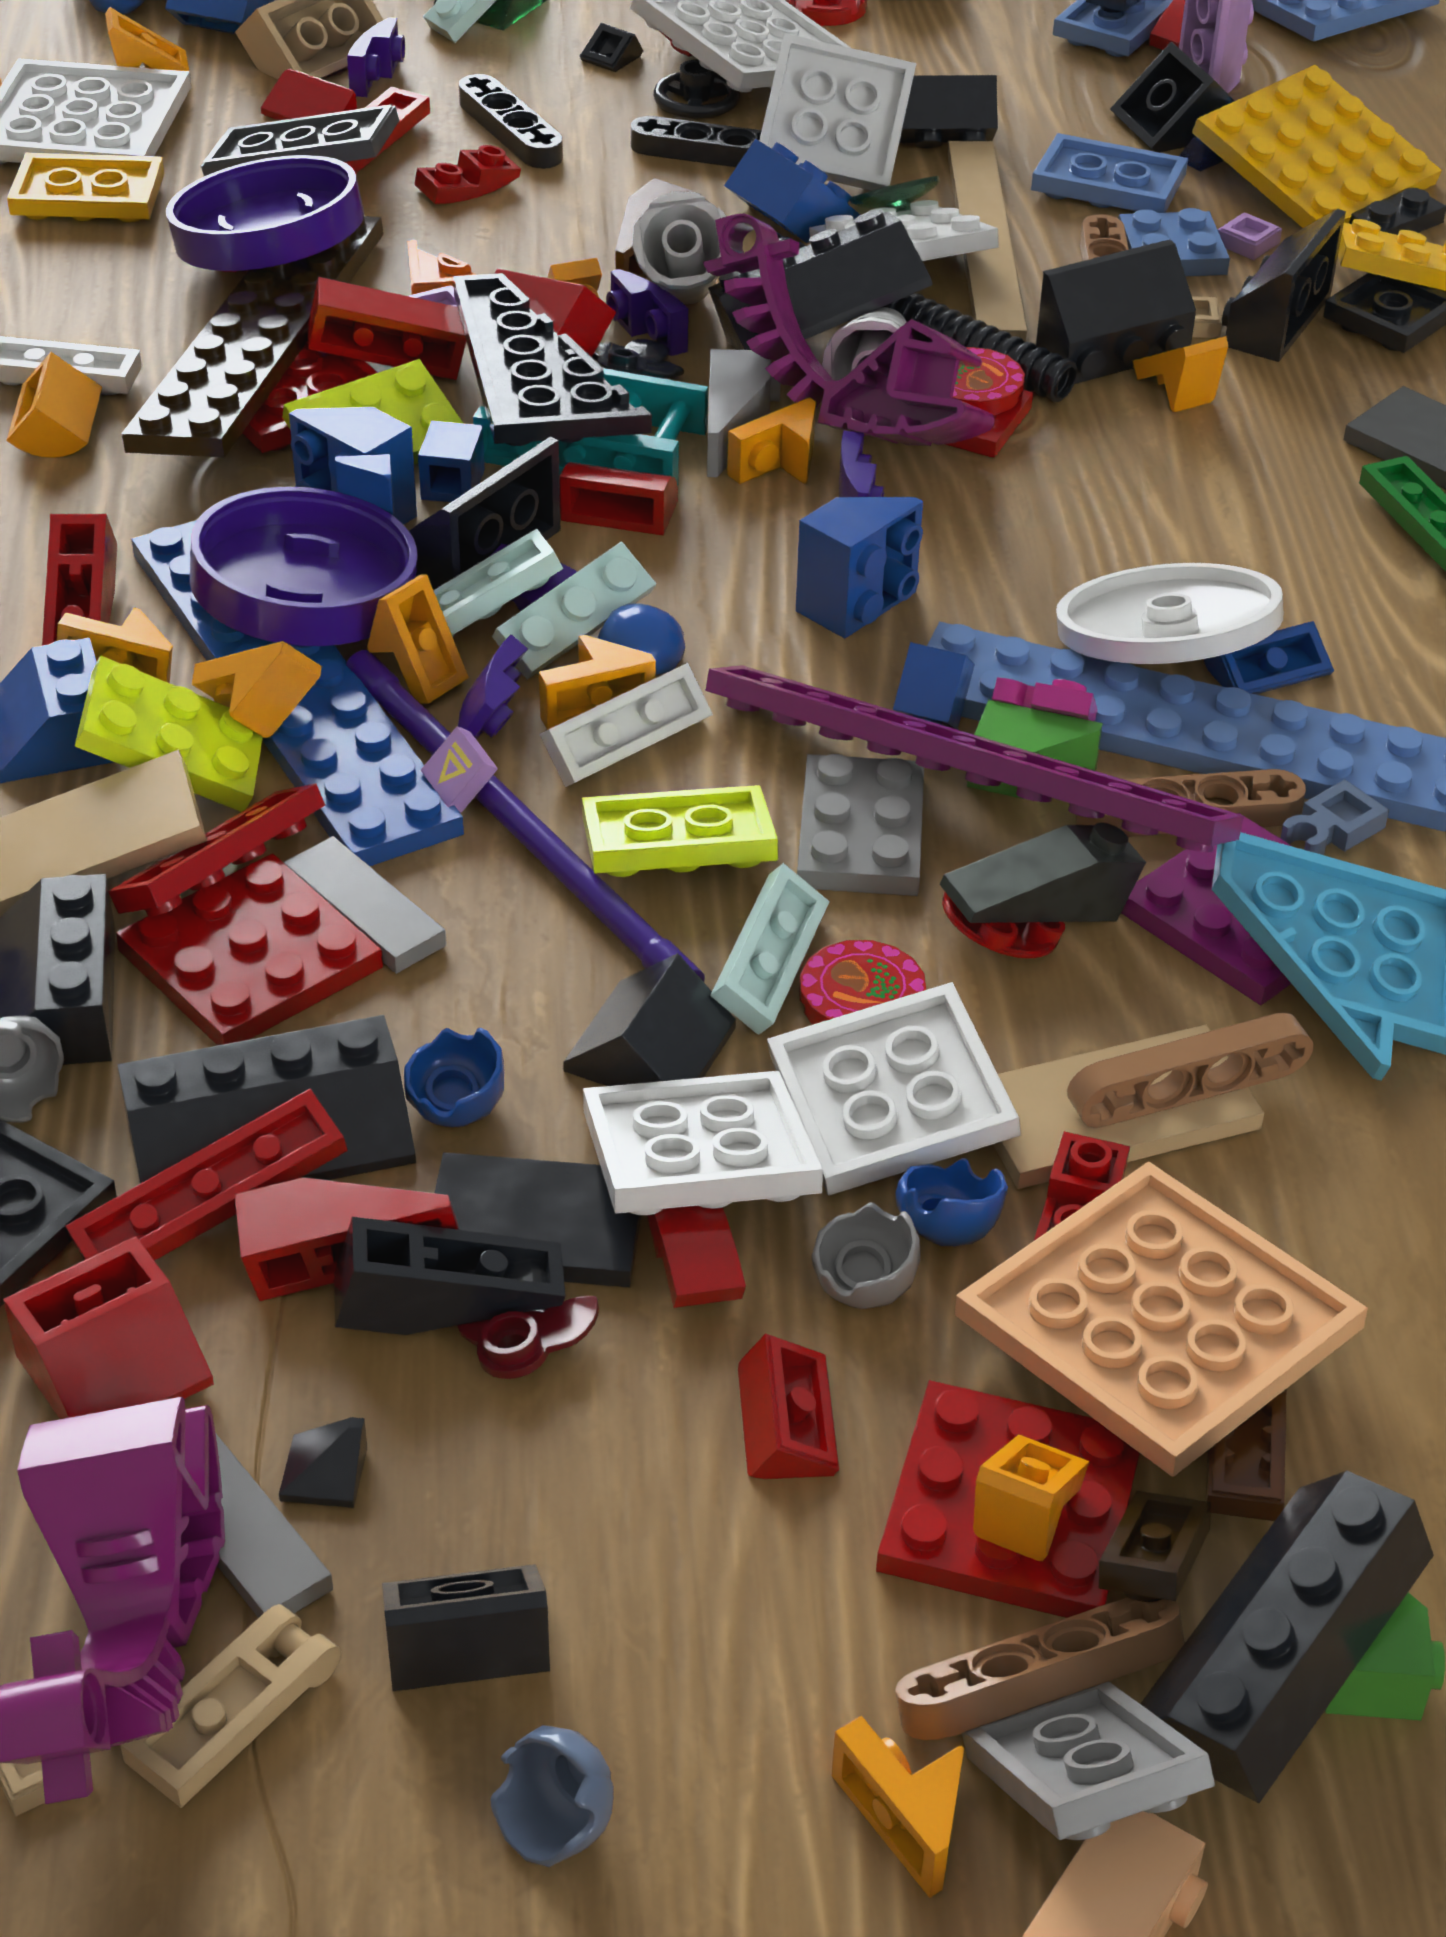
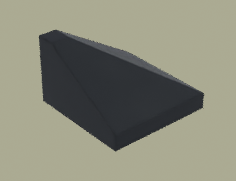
M600 23L579 57L582 61L617 72L638 59L643 53V49L635 34Z
M350 1417L294 1434L279 1491V1500L281 1502L354 1508L367 1452L365 1419Z

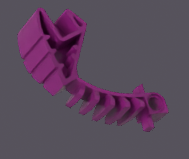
M745 213L734 214L715 220L721 257L703 262L707 272L718 277L736 271L745 273L760 269L761 277L733 278L724 281L727 294L741 302L753 305L732 313L739 325L750 332L759 333V335L746 341V343L756 354L765 359L774 360L765 369L780 384L794 386L786 394L796 403L810 397L816 401V409L822 402L818 423L843 431L864 433V436L867 435L895 444L902 443L917 446H931L932 443L937 445L956 443L990 431L994 426L995 419L993 414L952 398L959 365L977 368L982 364L981 358L959 342L913 319L895 331L847 376L837 381L832 379L815 358L801 333L787 288L783 259L798 255L800 243L791 238L779 241L777 232L770 225ZM755 230L756 240L754 246L744 253L743 240L750 231Z
M183 1397L29 1426L17 1469L22 1493L74 1595L88 1628V1634L81 1652L79 1637L72 1630L30 1637L34 1678L5 1683L0 1686V1763L32 1764L41 1762L45 1804L88 1797L93 1792L90 1753L111 1750L113 1746L168 1732L173 1728L172 1723L176 1722L180 1715L177 1704L180 1703L183 1695L180 1682H183L186 1671L181 1656L174 1648L186 1646L202 1605L201 1595L208 1590L220 1560V1548H223L225 1544L224 1509L221 1504L223 1493L213 1415L208 1405L186 1409Z

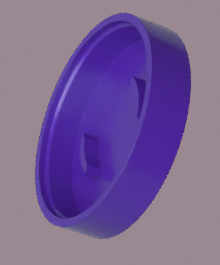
M296 155L251 161L207 175L179 191L169 202L166 215L176 253L182 261L203 269L239 271L277 266L320 253L350 236L362 223L364 209L357 177L351 166L333 158Z
M272 487L243 492L228 497L207 509L198 518L191 533L189 582L192 593L198 603L211 616L226 626L266 641L276 643L284 641L288 645L331 646L368 639L379 599L416 578L417 547L408 529L397 518L382 508L360 498L340 492L309 487Z

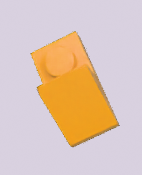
M111 7L108 8L105 13L106 23L117 66L139 68L143 62L144 66L149 69L189 71L186 51Z
M1224 336L1133 360L1137 380L1156 376L1158 385L1165 383L1172 412L1210 403L1214 400L1228 350L1227 337Z
M808 397L729 430L727 475L739 484H742L781 467L803 484L808 483L814 449L816 401Z
M419 575L379 599L367 649L370 653L394 652L409 691L420 704L431 703L469 678L427 575Z
M134 607L122 626L65 613L58 622L57 641L90 638L96 661H98L101 655L118 663L131 665L143 673L170 683L173 645L141 609Z
M579 635V663L539 672L540 718L546 729L549 730L656 678V660L650 653L588 635Z
M284 641L196 663L192 685L214 698L215 702L230 707L229 713L234 720L263 738H269L277 731L320 678L322 666Z
M1018 1434L980 1466L975 1488L973 1524L975 1535L1031 1559L1043 1561L1048 1556L1062 1508L1081 1489L1089 1461Z
M861 1715L835 1731L831 1776L927 1896L931 1898L942 1891L944 1886L964 1748L962 1745L958 1746L912 1774L909 1763L899 1746L890 1738L885 1737L881 1739Z

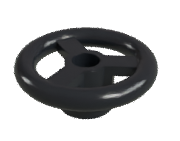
M689 60L680 65V72L662 78L656 84L653 96L658 106L668 113L685 118L700 119L716 117L732 110L739 102L740 91L730 88L726 83L727 80L719 74L702 67L699 64V60ZM669 91L684 96L688 104L674 101L666 93ZM727 94V96L719 102L702 105V103L708 101L711 97Z

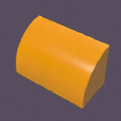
M50 352L22 384L6 441L26 453L46 458L68 456L79 451L88 444L102 386Z

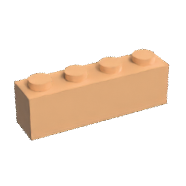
M1142 1811L1110 1822L1111 1826L1105 1833L1085 1839L1022 1937H1165L1173 1922L1185 1929L1196 1914L1208 1887V1882L1198 1877L1206 1843L1154 1813Z

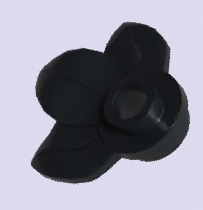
M648 339L632 340L626 346H619L612 342L599 343L592 356L602 368L663 379L674 378L684 374V369L681 366L666 361L669 356V348L666 345Z

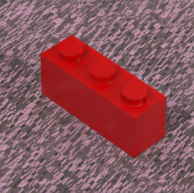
M318 277L308 324V349L391 367H397L420 359L430 375L457 380L467 341L456 306Z

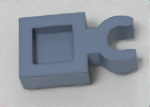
M1344 779L1304 802L1302 815L1292 816L1283 823L1280 839L1288 844L1298 840L1306 841L1304 850L1321 855L1325 854L1326 846L1330 843H1333L1345 852L1383 830L1386 826L1389 809Z

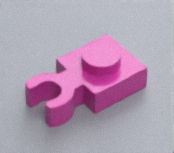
M997 677L992 696L994 701L1095 721L1097 714L1094 694L1086 692L1087 688L1080 683L1055 679L1052 685L1036 682L1035 686H1030L1016 680Z

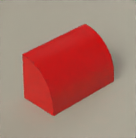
M568 462L560 475L561 521L664 536L678 502L677 481L672 476Z

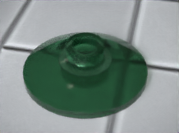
M939 176L927 177L862 193L851 197L850 204L868 209L895 208L896 212L911 210L910 204L940 183Z

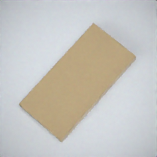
M173 751L0 817V917L42 878L106 874L107 879L207 841L187 766L180 751Z
M1206 1024L999 1073L998 1076L1019 1116L1021 1136L995 1143L993 1146L1017 1189H1022L1049 1182L1064 1131L1130 1146L1127 1161L1130 1162L1259 1130L1262 1128L1264 1111L1247 1087L1106 1127L1095 1128L1087 1126L1082 1121L1068 1099L1067 1088L1070 1081L1086 1066L1101 1060L1211 1031ZM1228 1056L1220 1059L1211 1068H1214L1223 1063L1225 1060L1228 1059ZM1171 1071L1162 1074L1151 1085L1163 1080Z

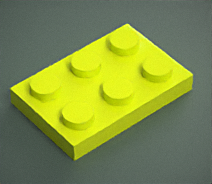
M420 359L284 404L282 416L290 429L289 413L296 409L375 407L412 427L414 465L418 464V454L431 420L463 423Z
M100 655L91 674L75 747L128 768L179 750L187 766L195 794L242 812L246 810L254 795L263 737L234 720L229 713L230 707L195 694L188 688L175 686L143 673L131 665L121 664Z
M760 785L582 797L583 823L594 874L607 873L611 876L627 877L638 873L640 870L667 868L674 872H691L700 866L728 864L736 868H750L763 861L778 860V838Z

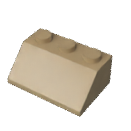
M275 0L257 8L235 33L259 71L279 79L286 69L291 68L324 79L348 68L347 54L353 44L367 30L383 21V18L372 0Z

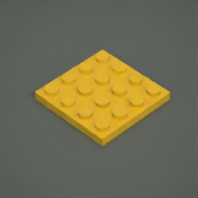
M1316 65L1197 118L1192 131L1197 138L1302 228L1336 209L1346 211L1344 222L1349 223L1352 213L1370 205L1372 202L1381 201L1408 188L1414 187L1425 190L1435 185L1442 172L1437 165L1428 159L1423 151L1411 145L1395 131L1393 126L1381 120L1359 98L1351 95L1334 81L1328 72Z

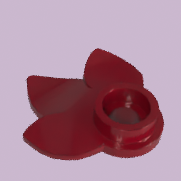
M579 1296L563 1301L561 1306L525 1313L518 1311L505 1312L492 1319L457 1326L461 1336L477 1346L478 1359L486 1373L496 1378L515 1379L537 1370L550 1353L571 1347L587 1336L597 1320L599 1304L596 1296Z

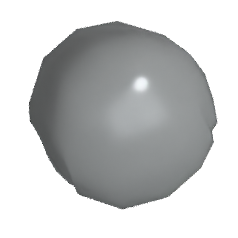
M23 1015L0 1018V1119L4 1122L24 1123L32 1119L33 1106L44 1098L55 1097L58 1092V1073L64 1061L60 1038L36 1017Z
M871 1202L855 1213L836 1216L818 1232L812 1253V1265L822 1288L836 1301L859 1309L882 1307L892 1304L911 1288L920 1263V1241L913 1221L906 1211H902L898 1216H894Z

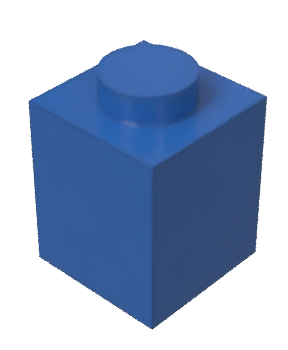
M431 420L418 454L421 500L452 502L480 483L485 470L483 425Z
M910 642L893 710L958 730L975 664L967 655Z

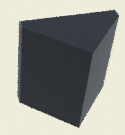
M677 953L618 983L564 1060L563 1071L605 1086L703 1078L735 1030L736 1018L710 996L712 991Z
M536 1564L382 1583L393 1691L550 1671L547 1595Z

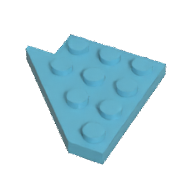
M1240 832L1239 840L1217 845L1212 891L1373 1079L1382 1081L1391 1067L1393 1040L1446 1055L1445 889Z

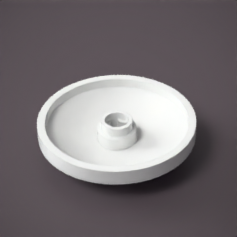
M1212 563L1161 564L1111 573L1074 588L1060 600L1056 608L1058 636L1068 648L1077 653L1100 660L1133 664L1180 663L1232 653L1252 646L1270 636L1279 628L1284 616L1282 589L1272 578L1250 569Z

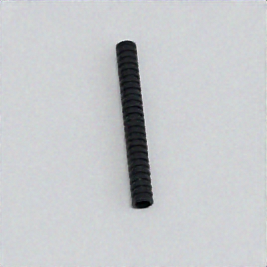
M777 232L779 241L790 239L789 237H783ZM799 242V249L805 246L803 243ZM913 293L883 306L898 311L905 318L906 322L913 319L952 338L964 347L991 349L1008 355L1020 364L1025 373L1024 389L1034 391L1041 397L1047 396L1052 402L1062 401L1071 392L1075 384L1077 366L1072 359H1063L1058 353H1050L1048 349L1037 347L1032 342H1025L1021 337H1012L1007 331H1000L993 325L987 326L984 321L975 320L970 315H963L960 311L950 309L944 304H938L933 299H926L919 293Z

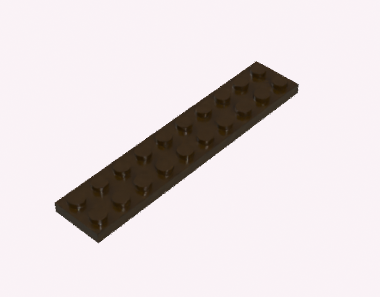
M364 216L360 226L350 236L320 253L286 264L248 270L121 433L125 453L225 458L307 343L309 317L318 277L349 283L384 235L381 217Z

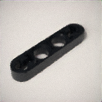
M473 74L463 77L459 81V102L461 108L525 164L534 168L546 169L555 167L562 162L563 137L497 79L485 74Z
M643 116L631 122V148L639 154L737 167L754 140H760L762 130L659 116Z

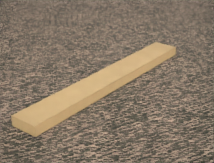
M948 141L947 156L955 207L959 209V214L963 216H979L980 222L998 228V248L963 254L972 316L975 320L984 321L987 326L993 325L1000 331L1009 332L1012 337H1021L1026 342L1027 327L993 141Z

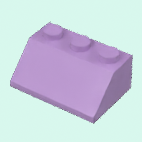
M1185 0L1179 49L1229 93L1240 82L1242 65L1247 61L1246 35L1248 25L1252 23L1254 15L1252 0Z

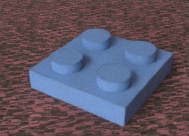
M1186 208L1180 212L1158 213L1153 210L1144 209L1138 210L1133 214H1119L1118 219L1124 224L1129 249L1170 239L1176 244L1185 276L1228 274L1230 257L1210 211Z

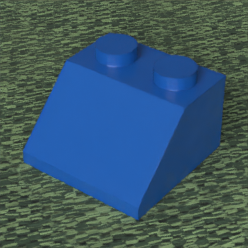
M90 638L58 640L49 645L32 647L1 681L0 783L114 763L75 747L91 674L97 663Z

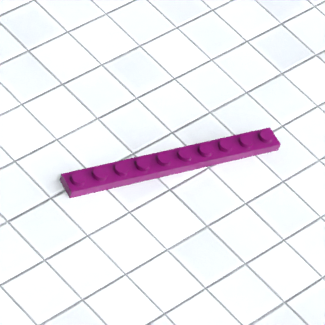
M743 665L709 668L705 691L727 697L726 705L737 710L755 712L760 711V708L773 712L772 720L782 724L804 726L808 722L820 726L819 734L827 738L853 740V737L866 740V748L875 753L901 755V752L915 755V764L924 768L947 771L954 767L966 771L965 779L975 784L1000 786L1001 782L1016 786V795L1027 800L1051 802L1052 798L1068 802V811L1075 815L1088 818H1104L1106 814L1123 819L1121 827L1130 832L1157 835L1158 831L1175 835L1177 836L1176 845L1188 850L1212 852L1214 845L1236 841L1240 837L1244 815Z

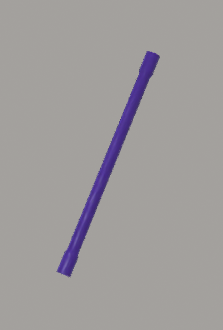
M361 650L354 653L348 659L346 666L362 681L377 703L433 755L451 733L400 685L399 679L374 654L368 650ZM495 775L488 780L475 798L641 960L645 969L679 953L704 982V973L671 941L662 938L597 874H594V871Z

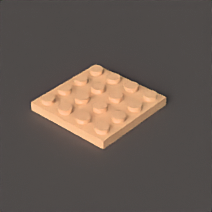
M1148 1161L956 1295L955 1316L1163 1471L1174 1477L1361 1331L1365 1326L1368 1307Z

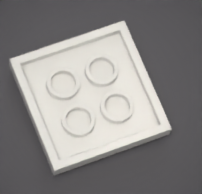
M784 33L759 141L770 148L776 142L780 143L799 157L795 164L799 165L800 162L809 161L828 175L827 181L888 194L916 63Z
M916 201L910 204L911 210L896 212L895 208L887 207L869 210H882L883 213L889 212L899 218L922 261L999 247L998 228L980 222L979 216H963L959 214V209L939 207L938 201ZM835 215L827 217L825 219L826 225L809 227L810 238L824 230L837 229L840 232L854 226L853 216Z
M953 982L767 1039L776 1071L781 1073L822 1166L823 1184L828 1196L906 1172L911 1166L935 1163L1021 1136L1019 1116Z
M780 1071L583 1088L585 1118L615 1214L630 1212L636 1215H652L663 1209L688 1206L715 1209L725 1207L732 1202L760 1199L786 1202L794 1200L800 1195L822 1193V1166Z

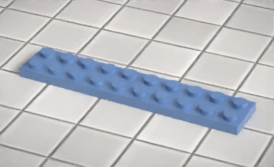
M939 621L927 644L929 647L967 655L975 664L961 717L980 721L988 699L992 700L997 677L1016 680L1030 686H1035L1036 682L1052 685L1055 679L1070 680L1084 685L1087 688L1086 692L1094 694L1097 706L1095 722L1103 723L1099 750L1200 774L1266 769L1286 770L1299 776L1305 783V799H1311L1345 779L1389 809V819L1446 832V738L1418 732L1410 727H1396L1361 719L1353 714H1339L1304 706L1292 700L1283 701L1252 694L1240 688H1226L1200 682L1184 675H1170L1139 668L1131 663L1100 660L1077 653L1071 649L1048 647L1027 642L1019 637H1005L974 630L962 624H948Z

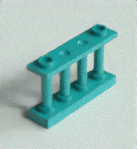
M603 368L604 379L611 386L620 384L629 392V403L635 408L644 406L652 414V426L659 428L654 436L632 434L589 437L572 443L559 441V476L568 462L672 476L675 477L678 487L679 441L676 438L680 431L699 435L706 434L708 426V386ZM479 406L473 416L474 425H483L485 463L507 466L543 442L532 441L524 446H511L505 443L494 444L484 406Z

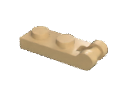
M281 1604L272 1606L182 1688L183 1695L180 1703L177 1704L180 1715L176 1722L172 1723V1729L165 1733L120 1744L124 1763L182 1808L309 1687H318L328 1680L341 1659L342 1651L340 1647L322 1634L313 1636L307 1634L301 1629L302 1621L300 1617ZM281 1655L286 1658L278 1667L268 1660L269 1657L275 1658Z

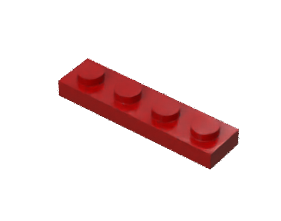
M317 784L284 789L272 793L205 833L207 841L169 855L109 890L108 892L118 914L145 910L148 917L164 914L182 904L183 901L180 894L189 888L192 891L199 890L222 880L225 877L222 868L230 863L233 865L242 864L264 854L267 851L264 844L271 838L274 840L283 839L305 829L307 824L304 818L325 806Z
M308 1089L67 1224L65 1227L84 1260L136 1236L155 1261L236 1215L235 1194L299 1179L347 1152L344 1136L313 1091Z

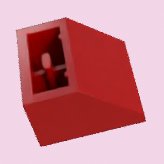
M136 1236L3 1299L16 1357L59 1419L178 1397L186 1399L214 1385L213 1375L169 1279Z

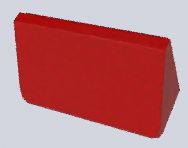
M288 68L281 74L262 104L261 114L276 120H286L356 110V93L352 89Z
M765 1333L738 1364L747 1473L750 1477L758 1479L834 1476L839 1471L826 1355Z

